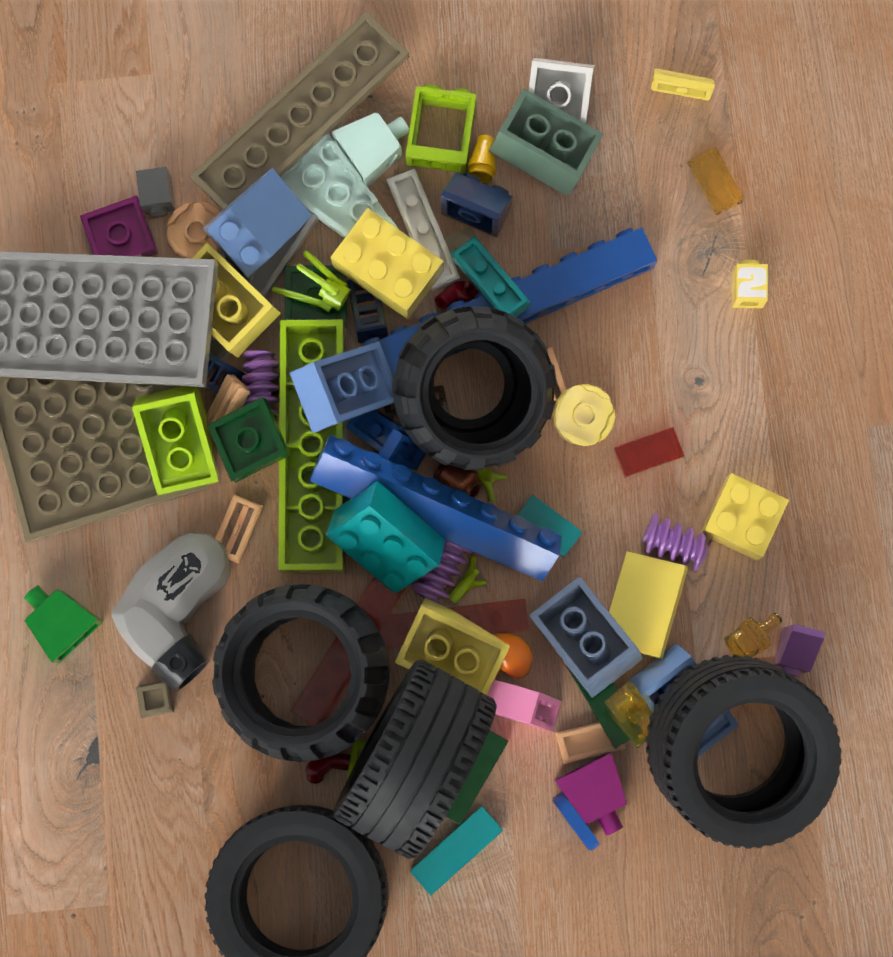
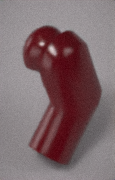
M470 280L467 282L457 281L435 297V303L440 309H445L453 302L461 300L465 302L476 299L475 295L479 291Z
M337 753L324 759L310 761L305 769L307 780L312 784H318L323 781L324 775L331 768L348 771L351 755Z

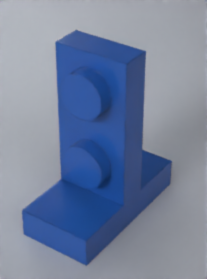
M378 410L350 419L345 427L378 450V455L393 463L417 470L426 456V453L414 444L403 427Z

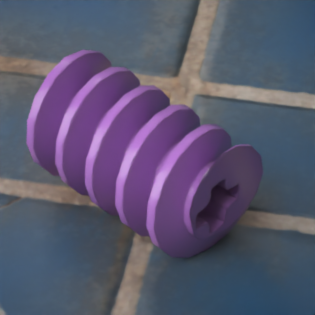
M251 350L243 353L244 359L249 362L244 363L242 366L243 371L248 373L242 377V383L247 385L246 387L250 391L243 406L261 397L267 399L270 408L271 404L280 402L279 398L271 395V392L280 390V386L272 383V380L280 378V373L273 371V368L280 366V361L274 359L275 353L263 350ZM271 408L273 415L279 414L278 410Z
M654 513L641 544L643 542L646 543V553H650L655 547H658L659 558L668 551L670 552V562H674L680 556L682 557L681 565H687L690 561H693V572H697L706 558L712 538L706 543V534L701 532L694 539V529L691 527L682 534L681 523H677L670 529V519L668 518L664 519L659 525V515Z
M446 540L440 565L420 577L419 579L422 583L413 582L411 588L421 597L443 605L438 600L439 597H450V594L444 587H455L456 585L450 578V575L461 576L462 574L456 567V564H467L466 559L461 555L462 552L472 553L473 551Z

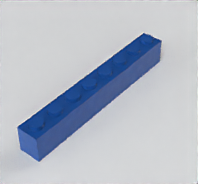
M329 435L315 463L310 478L311 482L351 499L376 481H379L445 540L542 582L560 555L562 536L552 530L530 523L521 516L507 513L491 503L482 502L469 496L464 491L450 488L434 478L418 474L404 465L386 460L375 452H368L352 445L345 439Z

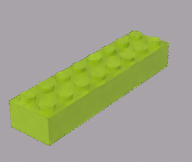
M343 319L280 320L279 429L290 452V456L279 461L278 570L282 574L345 573V551L326 536L333 512L345 503V496L310 481L315 463L329 435L345 439V422L312 433L290 376V372L312 362L345 352V326Z

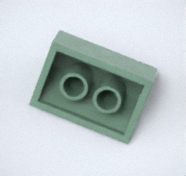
M523 88L491 145L489 152L564 195L569 196L586 168L603 133Z

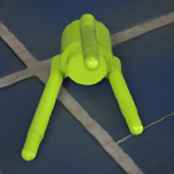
M307 250L303 252V255L328 279L324 280L302 264H298L297 269L322 286L318 295L323 299L319 300L290 290L272 287V292L319 306L330 312L332 307L339 311L351 292V289L346 287L347 283L337 278Z

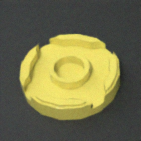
M590 384L575 385L563 391L556 400L553 411L554 426L559 435L567 442L578 446L594 445L604 440L613 429L616 417L609 395L601 388Z

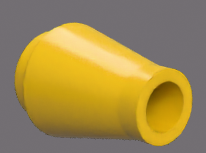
M480 135L477 137V143L466 167L469 174L480 179V183L490 182L496 174L495 155L489 152L495 138L490 135Z

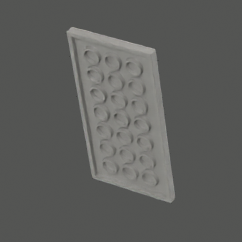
M0 251V376L206 387L219 263L215 259Z

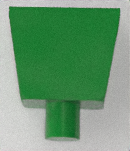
M37 585L24 597L35 609L26 617L25 622L49 660L53 663L60 664L103 623L99 617L59 589L48 596Z

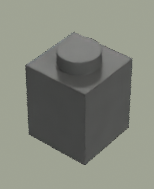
M167 167L136 171L140 207L145 215L163 217L168 215V212L175 211L172 178Z

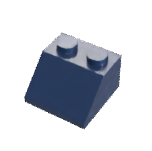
M455 173L442 191L441 214L489 235L498 237L511 208L512 196L509 195L506 189L500 186L492 185L490 187L480 183V179L474 175Z

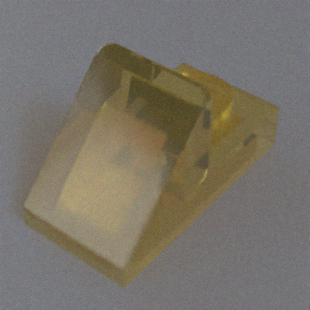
M628 681L605 701L608 707L606 712L631 742L639 748L646 742V736L649 732L647 726L650 724L649 718L653 712L638 689Z

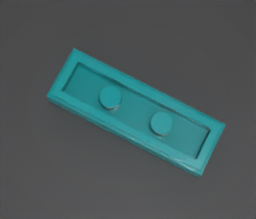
M476 236L450 253L452 260L492 308L517 317L531 307V302Z
M481 806L417 863L410 872L431 896L494 840L503 829L485 808Z

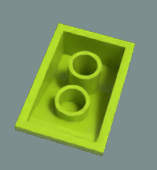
M181 386L137 396L132 405V410L157 495L219 482L210 431L207 426V416L199 387Z

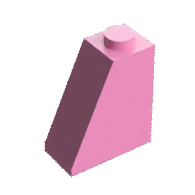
M497 680L493 681L487 696L493 698L497 704L495 715L548 731H554L562 701L537 691Z

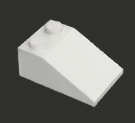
M534 58L532 60L528 91L586 123L595 65Z

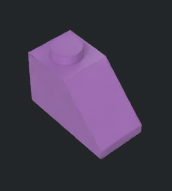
M795 624L782 628L774 665L782 667L781 670L795 677H800L801 672H811L826 632Z

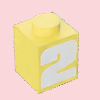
M743 260L740 264H736L732 271V308H763L768 301V264H759L757 260Z

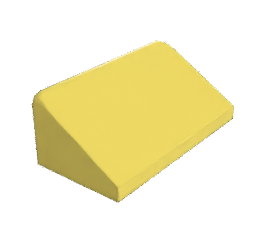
M654 69L651 84L653 91L707 101L710 100L715 87L713 79L661 69Z

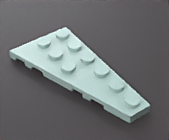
M329 133L281 177L307 210L317 215L322 223L343 238L347 236L367 208L399 229L391 217L384 211L378 199L368 189L362 177Z

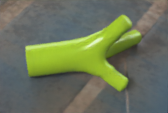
M486 467L481 471L476 470L480 481L487 491L489 502L495 501L492 483L495 480H506V474L495 473Z
M474 556L470 557L469 567L462 580L449 593V599L454 604H457L469 590L477 586H486L487 584L485 579L475 580L479 570L475 569L476 557Z

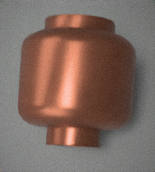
M440 464L433 475V478L441 484L455 490L464 491L473 498H476L481 488V482H479V475L476 470H462V468L452 465Z

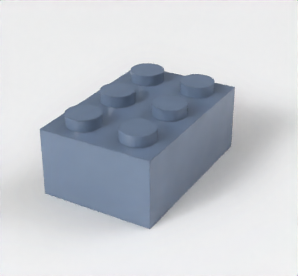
M580 576L529 615L542 635L592 698L643 660L637 646Z

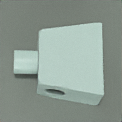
M373 113L333 131L334 141H336L362 177L363 182L369 187L400 159L402 148L398 139L409 133V127L401 116L386 125L378 113Z

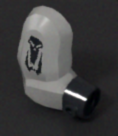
M196 531L180 535L147 561L137 571L126 591L112 610L111 615L118 632L132 651L152 668V673L175 692L189 684L210 661L191 634L187 635L184 625L190 621L205 601L226 585L231 574L230 560L224 545L212 535Z

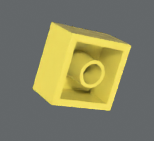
M730 473L725 478L701 532L705 533L707 538H712L713 541L758 561L764 557L789 500Z

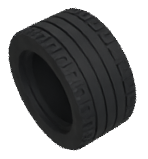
M724 655L722 658L712 657L711 660L701 661V664H695L690 669L683 671L681 676L676 677L666 687L667 690L664 694L660 695L658 703L654 706L655 710L649 718L650 724L647 726L649 732L646 736V752L649 756L647 762L651 766L649 770L660 792L694 829L700 831L707 838L710 837L715 842L720 841L726 846L732 845L734 848L744 846L746 849H751L752 847L762 848L766 845L773 846L776 843L784 842L785 839L792 838L799 832L801 833L806 826L813 823L821 814L820 812L828 804L834 787L837 785L842 751L839 747L840 736L837 734L838 728L833 724L834 718L828 713L829 709L822 703L821 698L814 691L769 662H764L758 658L753 659L750 656L741 657L739 655H733L732 657ZM747 703L773 705L781 718L785 737L783 753L774 772L761 785L745 793L721 795L705 790L698 772V752L701 741L710 725L724 712Z
M424 660L415 661L386 706L346 781L333 812L336 820L346 826L351 825V829L362 835L365 834L366 837L377 843L380 842L382 846L395 851L407 859H414L419 856L442 824L479 756L495 717L497 704L494 699L482 692L479 693L478 689L465 684L454 676H450L449 673L442 669H435V666Z
M292 805L277 808L263 813L242 825L225 842L224 846L220 848L217 857L212 863L213 867L209 870V879L205 886L207 887L205 911H207L208 915L206 921L209 923V932L213 934V942L220 949L221 956L366 957L374 946L383 927L389 899L388 880L384 862L373 841L366 837L365 834L362 835L351 829V825L346 826L337 821L333 814L334 811L331 809L312 805ZM304 841L316 844L335 856L348 875L352 889V909L346 927L337 937L322 946L305 950L280 946L268 939L258 929L251 917L247 903V886L250 874L258 859L269 848L279 843Z

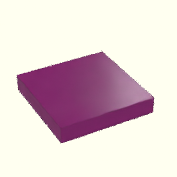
M137 195L80 215L93 255L136 256L141 254L142 257H150L159 254Z

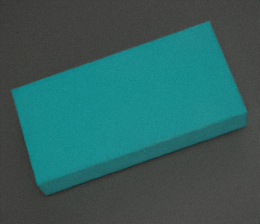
M534 495L530 497L517 514V516L523 517L530 523L542 528H548L562 536L560 556L563 558L583 533Z

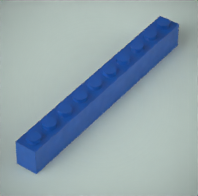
M641 227L634 231L632 228L625 229L616 234V239L606 243L604 240H600L591 244L588 247V251L578 255L576 252H572L563 256L558 264L551 267L548 264L541 265L532 271V275L523 279L520 276L511 278L531 302V307L516 318L527 324L654 269L657 258L643 228ZM479 292L475 295L476 299L467 303L463 300L455 302L448 306L447 310L463 306L492 307ZM436 313L427 314L420 318V323L409 328L407 325L399 326L390 332V336L381 340L379 337L369 339L362 346L379 341L393 376L399 360L398 355L406 341L410 340L420 325L431 317L438 315ZM461 349V350H458V351H456V352H453V353H451L449 356H447L446 358H448V357H450V356H453V355H455V354H457V353H460V352H462V351H464V350H466V349Z

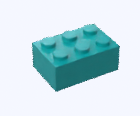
M376 481L334 510L326 533L330 540L394 593H397L438 567L446 541L379 481Z

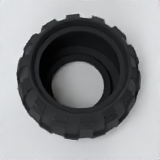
M487 306L452 308L445 313L431 317L420 325L417 332L409 341H406L398 355L399 360L395 374H393L392 383L397 416L403 429L414 444L429 457L444 465H452L462 468V470L481 471L485 467L495 465L500 467L512 462L526 448H532L542 436L540 433L547 420L552 418L556 401H554V389L557 385L555 366L550 361L547 347L537 333L533 332L522 320L507 312ZM467 348L482 350L490 354L500 365L504 376V391L498 405L487 415L471 420L456 418L448 414L438 403L434 392V377L441 362L451 353Z

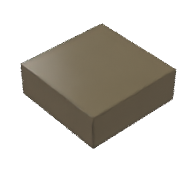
M161 681L136 686L141 718L174 712L170 687L166 683Z

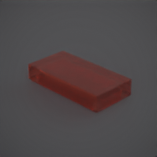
M674 427L614 448L624 478L684 457Z

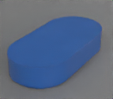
M561 791L553 797V803L586 848L592 851L599 846V841Z

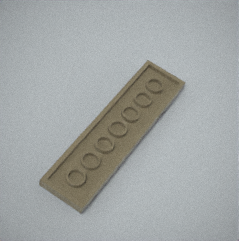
M366 11L190 175L191 180L221 210H224L269 169L273 168L282 177L410 57L409 52Z

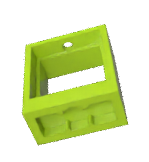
M426 84L423 87L416 86L405 155L406 166L456 173L467 172L466 167L468 165L477 94L462 88H456L453 91L443 90L439 86ZM423 105L467 111L461 151L417 145Z

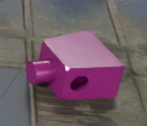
M607 753L554 780L586 824L598 819L606 836L623 828L615 810L626 805L627 801L611 753Z

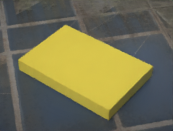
M627 551L609 613L637 646L641 654L663 659L688 567Z

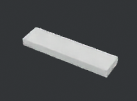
M415 168L387 179L388 187L409 237L444 261V272L432 286L431 291L460 281L459 273L451 258Z

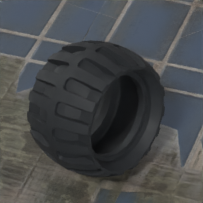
M310 584L277 587L247 602L225 626L224 633L219 644L216 646L213 657L214 695L217 696L221 707V714L227 724L233 728L242 741L253 749L270 757L286 761L306 762L324 759L342 752L357 742L377 719L386 699L390 678V667L385 642L379 629L367 612L352 599L337 591ZM298 618L312 619L322 623L336 633L348 653L351 677L346 697L332 716L316 726H297L276 717L262 702L255 683V660L264 640L280 625Z

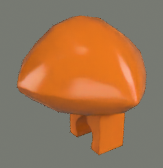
M501 632L494 634L495 637L510 645L497 675L504 671L513 679L526 677L531 671L533 664V654L529 644L524 639L510 633Z

